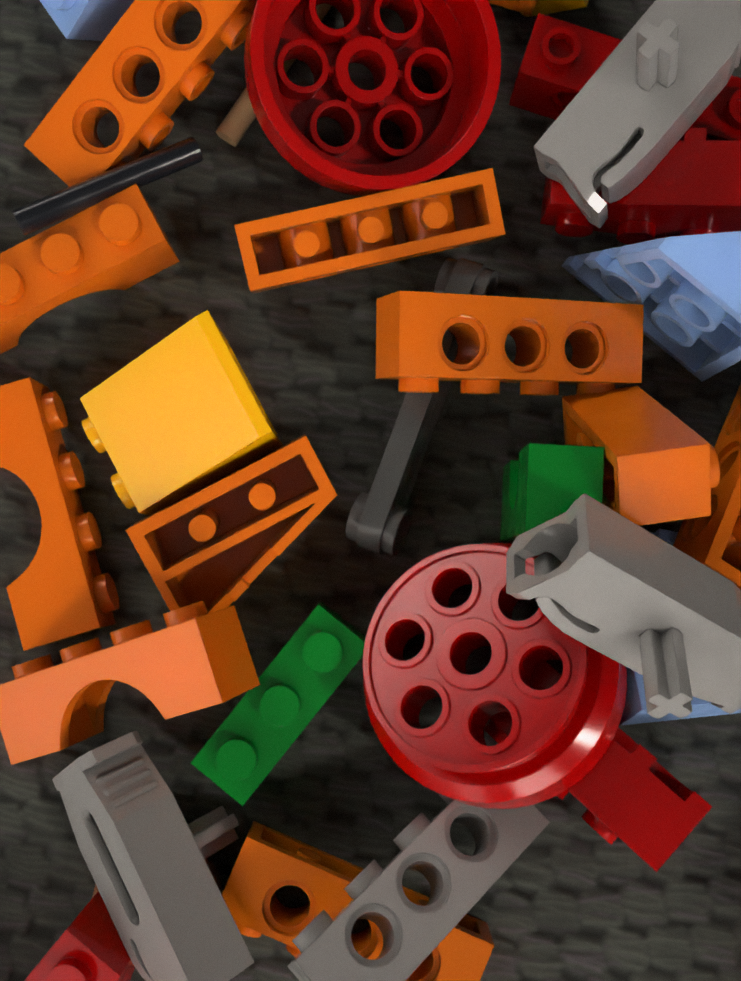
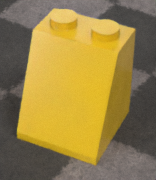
M208 310L186 322L80 398L89 416L81 421L88 439L100 454L107 451L118 472L110 476L118 497L127 509L136 507L140 514L151 515L283 446L228 340Z

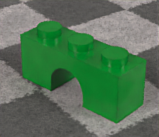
M529 443L519 452V461L510 460L503 467L500 541H514L518 535L565 513L573 502L584 493L602 503L604 447Z
M321 601L258 678L260 685L250 689L191 761V764L243 806L361 659L366 637Z

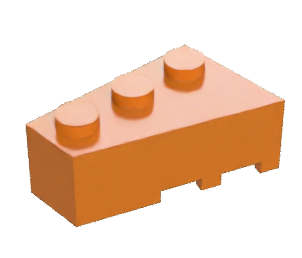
M639 386L612 389L601 393L562 396L565 445L604 447L602 504L639 526L711 516V488L717 487L720 480L718 456L714 447Z
M304 434L137 521L125 531L170 611L204 601L207 613L209 614L227 608L233 601L235 602L249 588L257 576L337 496V493L307 436Z

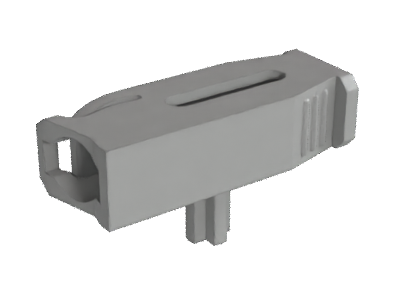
M655 0L534 145L539 171L548 178L559 182L564 187L589 223L600 228L608 219L606 202L611 204L620 200L642 183L727 85L733 71L739 66L741 59V0ZM600 191H602V198L598 195Z
M585 493L575 500L565 513L515 538L506 553V593L516 599L530 600L535 598L542 613L562 632L643 675L647 713L650 716L660 719L671 713L680 719L686 717L693 712L691 705L693 697L709 701L712 705L729 714L741 709V590L734 582ZM539 555L534 559L535 576L525 574V560Z
M132 731L78 757L57 774L52 781L56 790L60 791L82 856L131 962L145 981H229L252 965L254 960L205 861L239 839L234 830L239 825L235 815L231 814L228 816L224 807L218 806L187 824L173 793L141 744L143 742L137 731Z

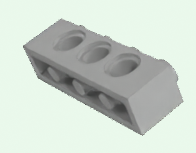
M439 794L447 805L431 821L421 812L394 838L393 842L401 851L384 869L374 859L344 888L353 900L334 919L323 910L292 940L301 952L287 967L299 981H406L550 822L534 805L512 809H489L467 805ZM451 824H461L472 833L475 840V850L472 856L465 855L454 847L450 838ZM405 870H416L427 879L430 885V899L426 906L416 905L406 897L402 887V878ZM357 919L371 920L381 930L383 947L375 960L362 957L352 944L351 931Z

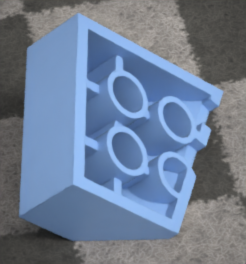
M741 231L664 237L570 256L561 265L604 302L644 305L643 334L702 382L741 361Z

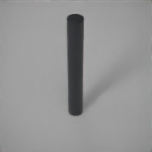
M189 137L12 210V213L25 236L78 214L134 184H137L140 188L203 161L202 153L194 137Z

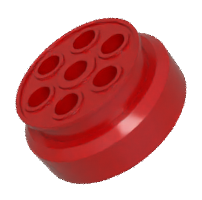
M257 0L245 41V80L254 113L262 130L279 154L291 166L312 181L334 191L356 196H367L424 183L453 166L468 152L484 130L497 98L501 75V45L494 13L488 0ZM319 4L334 6L343 17L344 27L333 29L324 25L317 15L316 6ZM387 8L398 13L404 24V33H394L387 29L381 20L380 9ZM290 59H298L305 62L313 73V85L303 87L291 82L285 73L284 62ZM350 63L363 64L371 71L374 78L373 90L361 89L352 82L348 72V65ZM411 67H420L429 73L433 81L432 94L424 93L414 85L411 78ZM329 117L341 125L344 132V143L342 146L333 147L322 141L317 132V119ZM382 120L392 121L399 126L404 139L402 149H393L382 140L380 135V123Z
M482 543L452 547L430 555L408 569L393 583L378 604L366 633L362 659L364 696L369 718L379 741L393 761L411 778L436 793L467 805L489 809H512L534 805L557 796L580 781L594 768L611 744L622 718L627 692L626 666L562 632L549 621L540 608H538L533 616L526 620H512L513 608L521 599H516L506 593V553L512 545L509 543ZM539 555L525 560V574L535 576L534 559ZM462 585H472L471 595L464 604L456 608H448L449 598L455 589ZM424 633L425 640L421 651L415 657L404 660L403 650L408 640L417 634ZM490 646L492 655L486 668L479 673L467 675L465 666L468 656L479 647ZM547 660L562 661V675L554 686L545 690L533 689L532 675L539 664ZM441 697L442 712L440 717L432 726L421 729L419 724L421 708L428 700ZM510 712L512 728L508 737L500 744L487 746L484 739V728L487 721L497 713Z

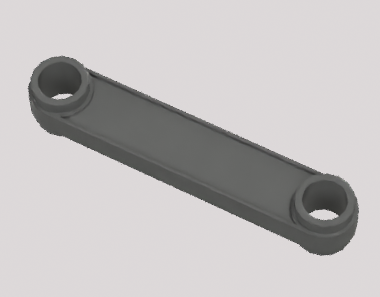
M448 258L439 271L434 292L495 296L498 287V272L489 269L486 264L464 258L459 260ZM446 330L442 340L443 351L447 358L453 362L458 352V344L455 336L449 330ZM439 381L438 393H406L369 493L362 492L357 497L349 513L346 524V537L356 542L357 546L380 555L387 553L396 556L401 551L413 518V510L407 507V503L452 381Z

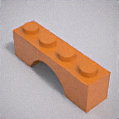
M137 184L0 253V354L17 346L23 331L32 322L55 307L80 296L98 291L126 290L180 262L156 215Z
M30 377L0 386V468H5L14 473L29 487L37 501L42 524L40 543L33 560L27 569L6 587L24 651L114 625L116 623L112 611L119 609V596L115 583L109 573L101 574L95 553L96 549L102 547V537L98 523L91 512L84 513L78 489L85 487L84 472L77 455L73 451L67 452L61 433L62 428L68 427V416L65 406L56 391L50 392L49 387Z
M200 601L164 613L163 617L167 628L159 631H153L149 619L110 632L113 643L112 647L102 649L100 639L97 637L59 650L62 664L54 666L51 654L12 666L15 680L0 684V730L11 765L63 750L103 732L106 700L116 681L126 683L143 693L155 705L165 720L224 703L260 685L235 606L233 605L208 614L204 601Z

